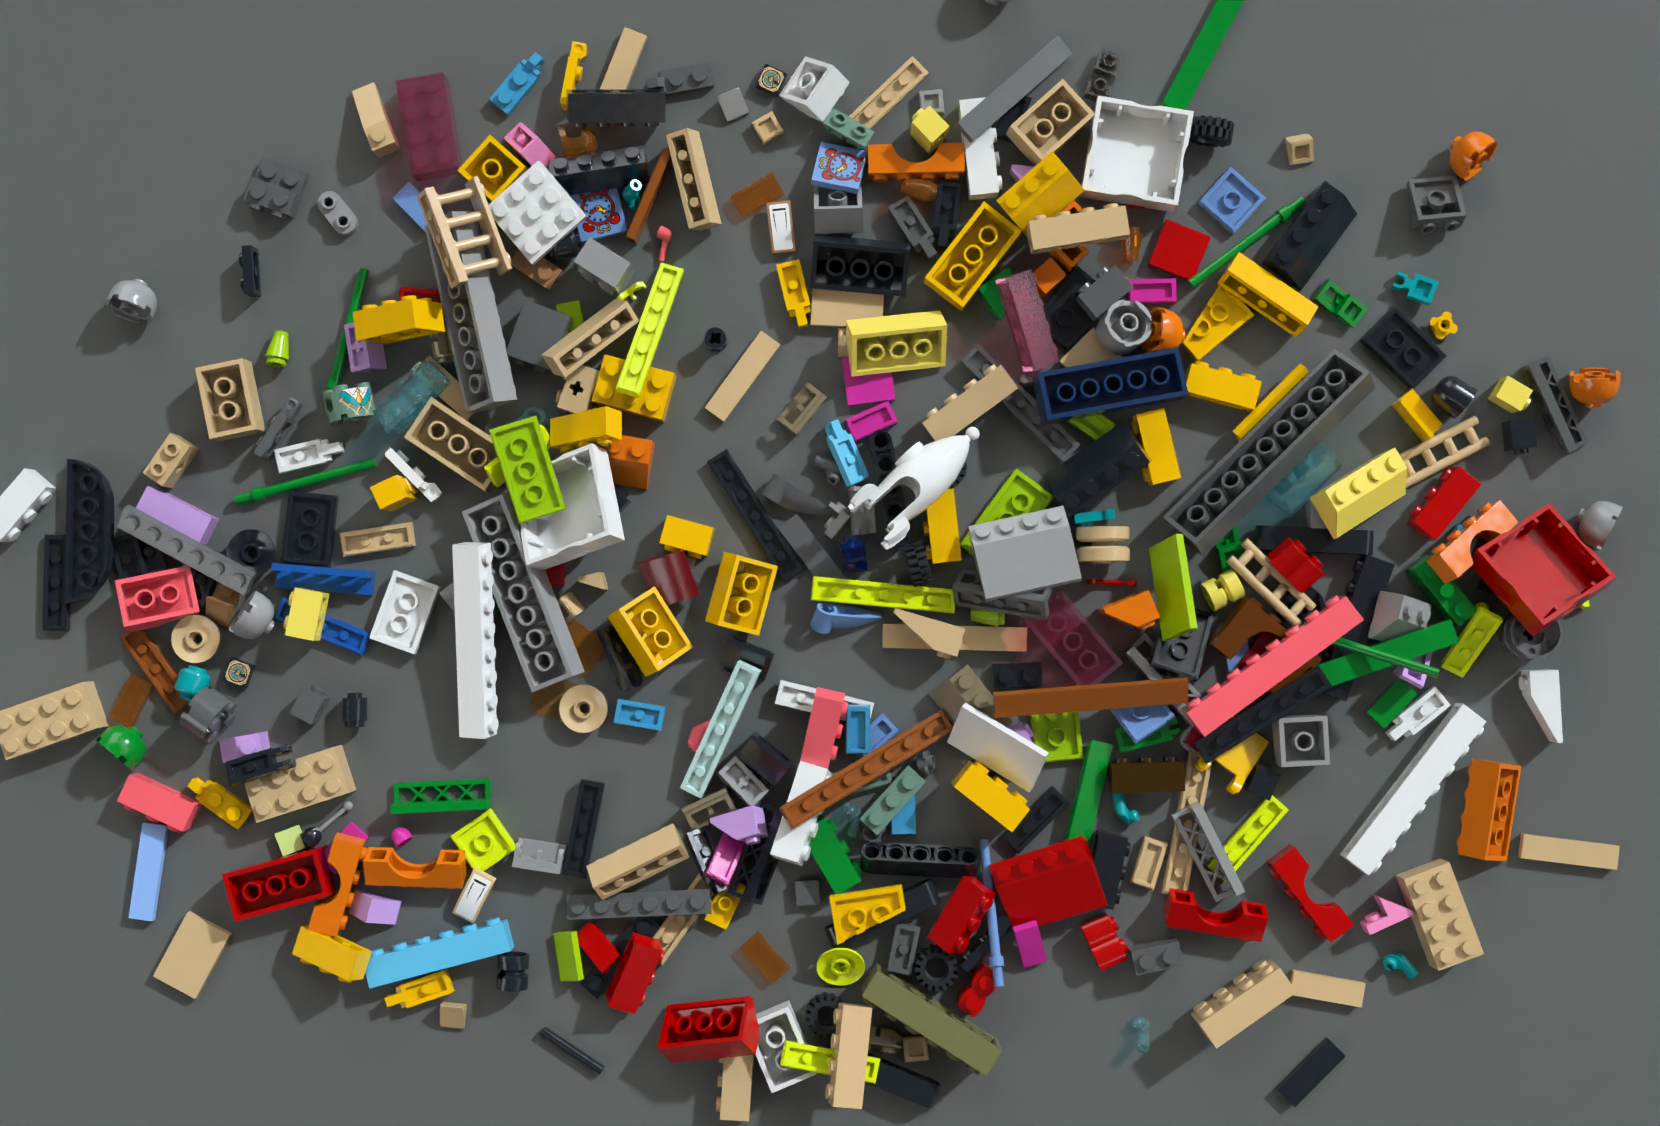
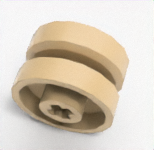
M1077 527L1076 540L1082 543H1091V546L1076 549L1078 562L1114 564V562L1130 561V548L1114 546V542H1126L1130 539L1129 527Z

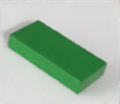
M1397 677L1365 713L1381 728L1385 729L1417 693L1400 677Z

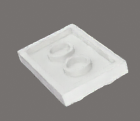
M394 570L369 638L403 651L417 654L441 586Z

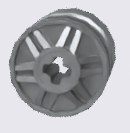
M1512 613L1506 616L1499 629V639L1504 650L1512 657L1521 660L1548 656L1555 652L1561 644L1563 636L1562 625L1558 620L1533 637L1531 635L1530 638H1527V636L1523 635V631L1529 632Z

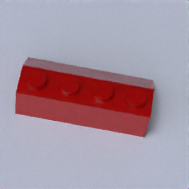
M745 996L667 1005L657 1049L671 1063L756 1055L760 1031L753 998Z

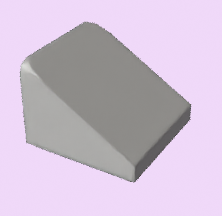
M739 87L717 97L727 122L749 113Z

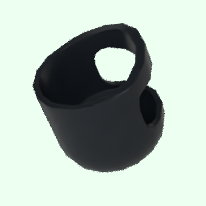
M1447 376L1436 384L1431 398L1438 408L1455 419L1470 404L1478 390L1456 376Z

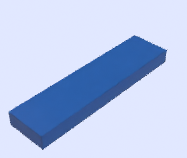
M282 597L274 620L283 624L291 608L288 598ZM325 614L321 639L364 656L371 640L369 638L371 632Z

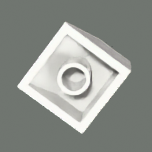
M805 56L779 96L807 116L823 122L838 99L844 94L850 82L833 65Z

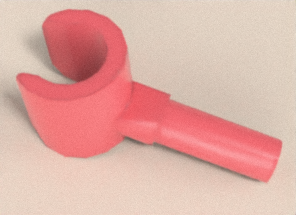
M663 226L659 228L656 237L663 240L658 261L664 262L666 249L673 233L670 229Z

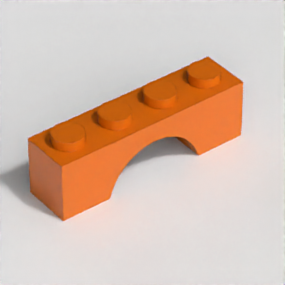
M940 143L936 153L930 159L919 163L908 162L902 159L895 152L892 144L868 145V179H873L874 182L888 181L887 178H897V181L900 182L911 181V178H921L922 181H934L935 177H945V180L955 181L959 180V177L964 176V143Z
M1501 500L1493 504L1487 502L1477 509L1479 514L1476 517L1473 515L1462 523L1464 528L1452 532L1447 536L1448 542L1446 544L1441 543L1431 551L1433 556L1426 562L1445 584L1460 577L1474 564L1470 554V545L1474 537L1490 542L1500 534L1510 531L1519 523Z
M339 832L336 833L327 861L336 868L340 875V890L332 897L316 902L308 930L337 937L339 930L345 929L348 916H345L344 913L346 907L351 908L355 893H351L353 884H358L361 871L357 870L359 861L363 862L368 848L364 847L366 839Z
M368 847L363 860L365 885L462 889L467 875L465 850L441 849L439 855L433 861L426 864H413L400 858L393 848Z

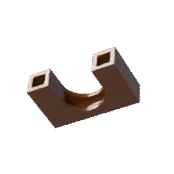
M1241 598L1208 639L1207 644L1224 658L1232 660L1252 635L1259 632H1269L1278 641H1281L1287 636L1285 632L1290 628L1285 629L1280 625L1281 620L1274 614L1265 613L1262 610L1263 605L1256 599ZM1318 655L1314 656L1269 689L1267 693L1270 695L1312 669L1311 666L1319 664L1322 659Z

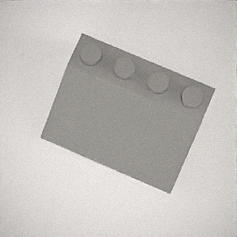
M1063 506L968 526L970 545L986 602L1082 581L1070 526Z

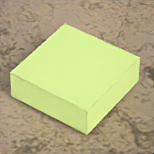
M300 825L275 833L282 856L308 847L300 836L302 833Z

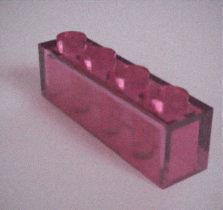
M1022 270L996 279L995 281L1023 372L1036 371L1059 362L1058 350L1050 333L1051 327L1046 319L1043 309L1044 303L1039 296L1036 286L1037 280L1032 270Z

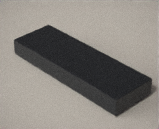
M1051 786L1029 808V812L1014 831L1011 832L1007 829L1001 837L1019 854L1070 803Z
M1326 1037L1276 1089L1296 1107L1346 1056Z

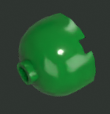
M113 725L104 730L95 739L132 772L142 762L146 754V745L141 739L144 734L135 726L129 729L124 725Z

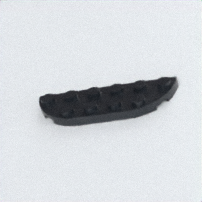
M67 459L64 603L80 602L96 594L110 575L114 557L115 507L111 486L98 468L85 461Z

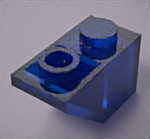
M858 537L844 539V544H840L843 573L868 571L864 541L859 542Z

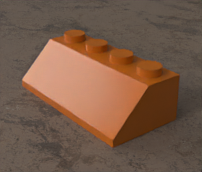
M1472 758V763L1468 769L1469 784L1464 794L1466 803L1461 815V835L1457 839L1459 855L1482 860L1507 861L1522 766Z

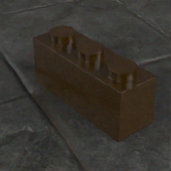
M1163 756V761H1153V757H1138L1139 761L1130 762L1127 757L1114 758V762H1109L1108 778L1109 791L1111 793L1185 791L1184 762L1177 760V756Z

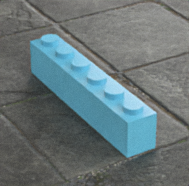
M496 917L485 921L486 925L477 927L476 923L462 927L463 931L454 933L452 929L439 933L437 938L430 939V936L418 938L415 940L416 943L411 945L402 942L393 945L392 950L383 951V948L372 950L365 972L369 989L510 952L514 948L508 920L500 921V918Z

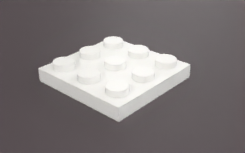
M539 160L489 204L493 219L533 265L587 218V215Z

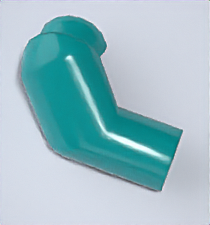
M636 179L632 180L623 190V197L629 203L631 210H637L642 199L639 193L642 185Z
M1112 793L1115 814L1125 824L1132 825V823H1137L1139 821V814L1136 810L1129 811L1127 809L1124 793Z
M1388 954L1383 959V966L1388 971L1401 969L1408 979H1412L1418 974L1417 969L1403 954Z

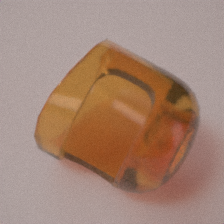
M566 125L557 126L564 157L597 152V136L590 126L581 127V135L576 137L568 135Z

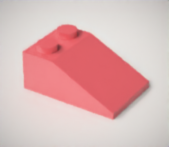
M190 566L115 580L123 625L129 633L154 628L200 612Z

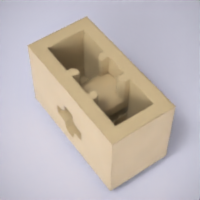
M581 365L567 377H564L563 379L566 380L564 388L559 389L555 402L558 403L557 407L572 414L591 410L592 398L600 371ZM580 384V387L583 388V392H578L576 395V393L573 391V387H578Z
M170 433L143 473L161 486L173 488L199 451V448L182 436Z

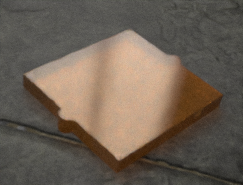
M573 619L568 630L585 672L583 673L588 675L596 661H600V655L604 649L596 633Z
M563 680L535 691L528 709L562 721L559 712L560 701L570 688L579 684Z

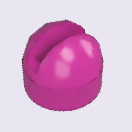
M399 827L392 832L391 839L395 847L399 848L411 841L413 836L406 828Z

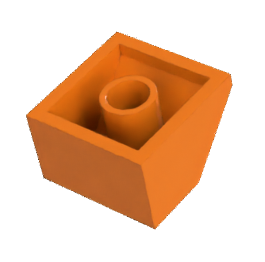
M622 435V440L614 441L609 446H602L608 453L614 484L648 489L655 448L653 440Z
M1149 590L1136 592L1097 609L1099 614L1128 626L1137 627L1138 629L1153 626L1156 624L1154 620L1160 618Z

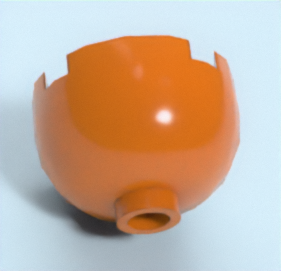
M1473 131L1465 134L1463 137L1457 136L1450 145L1452 149L1449 154L1451 169L1465 181L1472 179L1483 169L1480 167L1485 160L1489 162L1498 143L1484 132Z
M1152 308L1149 311L1152 319L1151 334L1141 344V348L1147 351L1145 353L1178 348L1185 339V330L1183 329L1180 317L1173 311L1165 308Z
M1581 368L1580 374L1574 375V370L1569 373V390L1572 396L1577 401L1586 403L1588 408L1601 407V403L1612 400L1620 388L1621 373L1617 370L1615 374L1609 373V368Z

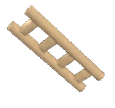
M1475 415L1399 454L1407 467L1406 488L1490 445L1487 437L1479 440L1473 427L1479 424V420ZM1464 432L1470 445L1457 450L1452 437ZM1443 443L1449 456L1436 461L1430 449ZM1422 454L1427 467L1415 473L1409 460Z
M1246 538L1240 544L1246 551L1239 559L1231 555L1226 562L1292 626L1296 624L1300 626L1302 621L1297 615L1304 607L1308 611H1312L1316 604L1305 593H1300L1269 563L1267 556ZM1252 557L1263 566L1256 576L1245 567ZM1269 574L1280 583L1273 593L1262 584ZM1287 590L1297 599L1290 610L1280 601V598Z

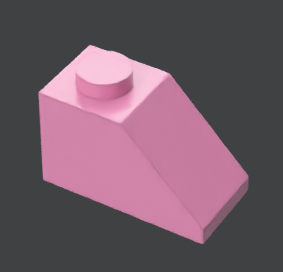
M519 122L504 137L506 142L530 166H533L539 160L547 168L549 160L556 157L541 139L522 122Z

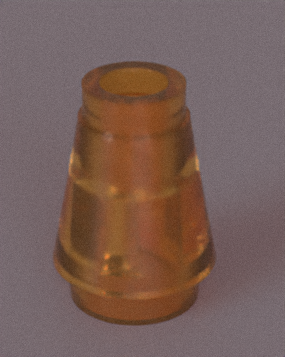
M903 178L900 184V192L924 203L932 202L937 194V184L933 183L931 179Z
M1129 227L1130 235L1128 238L1120 240L1124 261H1138L1143 233H1140V227Z

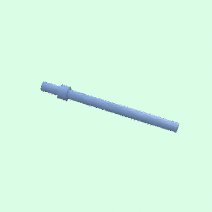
M980 839L979 847L983 883L994 891L993 878L989 868L991 864L988 839ZM994 897L993 905L986 912L991 951L989 965L993 970L994 987L1004 986L1002 971L1004 958L1000 953Z

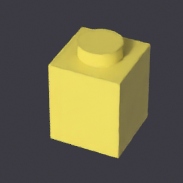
M1506 376L1498 380L1488 400L1513 414L1521 410L1524 411L1531 402L1529 397L1533 390L1510 376Z

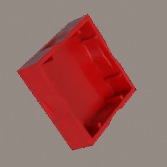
M1550 503L1525 518L1516 528L1500 534L1477 549L1471 557L1474 563L1471 567L1533 637L1605 590L1617 577L1598 555L1579 539L1574 529Z

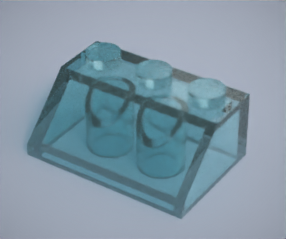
M420 361L411 369L412 374L407 379L401 380L396 385L394 394L391 397H386L379 404L380 409L376 412V415L387 434L405 433L414 423L430 397L436 399L451 383L432 362Z
M1320 442L1266 497L1277 508L1293 517L1310 499L1309 497L1314 495L1342 465L1335 452Z

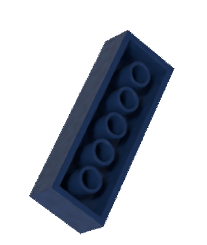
M1179 348L1039 372L1032 378L1042 425L1178 401L1189 395Z

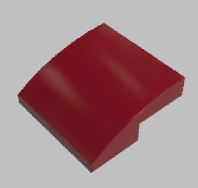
M684 549L639 562L648 589L655 586L666 605L700 595Z

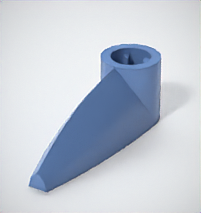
M819 602L810 626L818 633L827 634L832 628H853L876 622L882 619V615L879 612L854 606Z

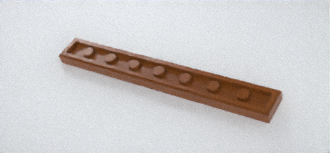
M1187 677L993 692V712L995 718L1188 703L1189 681Z
M941 709L779 807V810L790 829H793L949 734L953 727Z

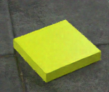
M491 808L450 836L459 850H465L466 861L473 870L475 867L482 871L487 870L514 851L516 843Z

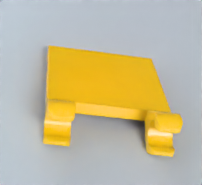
M1257 733L1213 759L1235 775L1226 787L1230 794L1240 792L1246 778L1269 743ZM1200 757L1195 764V768L1201 772L1207 770L1212 760L1205 763L1203 758Z

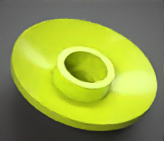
M833 948L824 952L819 957L816 968L818 975L825 982L844 986L852 984L862 977L865 971V963L861 955L854 950Z

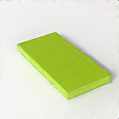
M537 416L490 429L489 433L519 524L565 510V502Z
M1016 468L974 525L1045 510L1055 496ZM968 532L961 541L960 547L973 556Z
M1174 534L1149 548L1157 608L1160 615L1162 641H1171L1198 628L1183 534Z

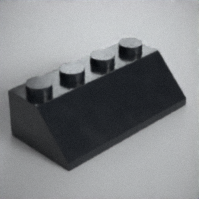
M1326 181L1320 184L1262 264L1301 291L1357 215L1346 196Z
M815 234L810 288L906 297L910 243Z
M1123 421L1044 475L1059 504L1064 507L1068 517H1071L1149 464L1152 460L1125 421Z

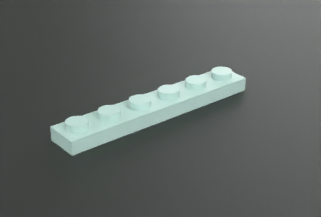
M742 660L737 661L680 786L681 789L699 798L704 796L759 677L760 669Z

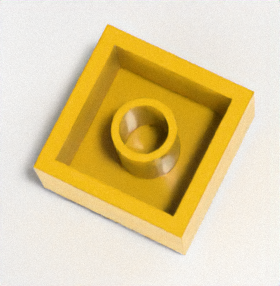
M489 135L458 169V172L467 181L478 176L480 183L485 188V197L492 202L528 169L496 139Z

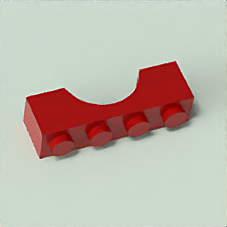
M1289 844L1267 861L1271 867L1268 869L1270 874L1276 881L1281 880L1286 886L1283 888V891L1290 900L1293 901L1295 899L1300 905L1297 908L1306 920L1311 919L1315 925L1312 929L1321 940L1325 938L1333 942L1354 926L1340 905L1335 902L1316 903L1309 898L1305 890L1304 880L1310 866L1296 847Z
M1173 888L1169 889L1163 911L1165 926L1174 929L1193 930L1198 933L1216 934L1221 937L1239 938L1245 941L1261 942L1268 922L1265 904L1241 900L1231 910L1211 912L1205 910L1197 903L1194 892Z

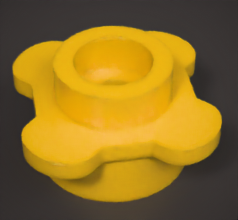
M1443 312L1442 316L1433 317L1429 321V325L1437 339H1444L1445 335L1449 333L1454 334L1458 330L1457 325L1451 319L1452 314L1450 312Z

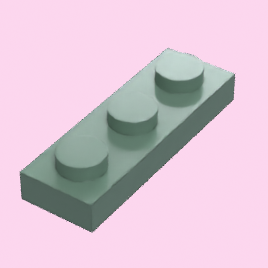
M908 765L863 814L860 820L878 835L926 781Z

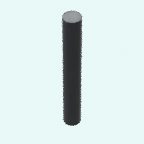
M546 1026L540 1033L548 1041L599 1075L605 1068L604 1065Z

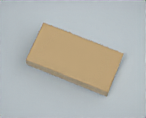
M1143 836L1130 878L1131 883L1154 890L1168 843Z

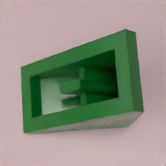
M1005 269L977 290L978 295L996 320L1003 318L1011 269Z

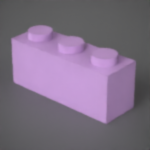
M147 485L136 506L138 510L204 545H207L219 521L218 518L155 486Z

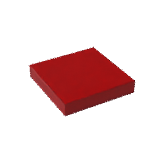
M1166 219L1148 265L1189 280L1197 273L1211 237Z

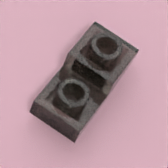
M1100 49L1083 98L1096 102L1098 96L1109 97L1123 56Z

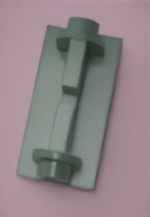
M833 108L823 122V127L827 129V133L830 132L840 139L844 136L847 138L846 142L857 149L866 150L869 140L875 133V131Z

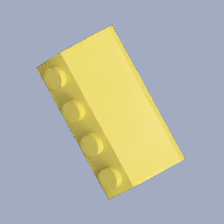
M941 311L846 320V343L851 376L946 366L947 323Z
M1394 447L1378 454L1309 497L1333 539L1340 537L1406 494L1407 467Z

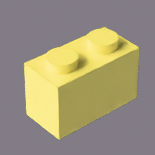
M930 105L925 110L919 109L912 116L911 119L913 121L911 123L910 135L930 155L940 143L947 139L950 126Z
M295 588L294 592H291L288 603L291 608L289 615L284 620L285 635L311 641H320L330 593Z

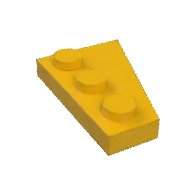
M1218 285V288L1206 304V307L1189 331L1182 345L1196 361H1200L1253 318L1254 314L1242 300Z
M902 884L834 894L829 897L837 945L906 910Z

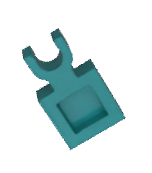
M1398 272L1396 278L1402 279L1404 283L1402 285L1393 283L1391 289L1397 291L1406 290L1408 291L1406 298L1429 306L1439 281L1419 274H1415L1412 280L1406 274Z
M1115 509L1078 513L1071 516L1072 525L1079 524V527H1093V522L1116 519Z

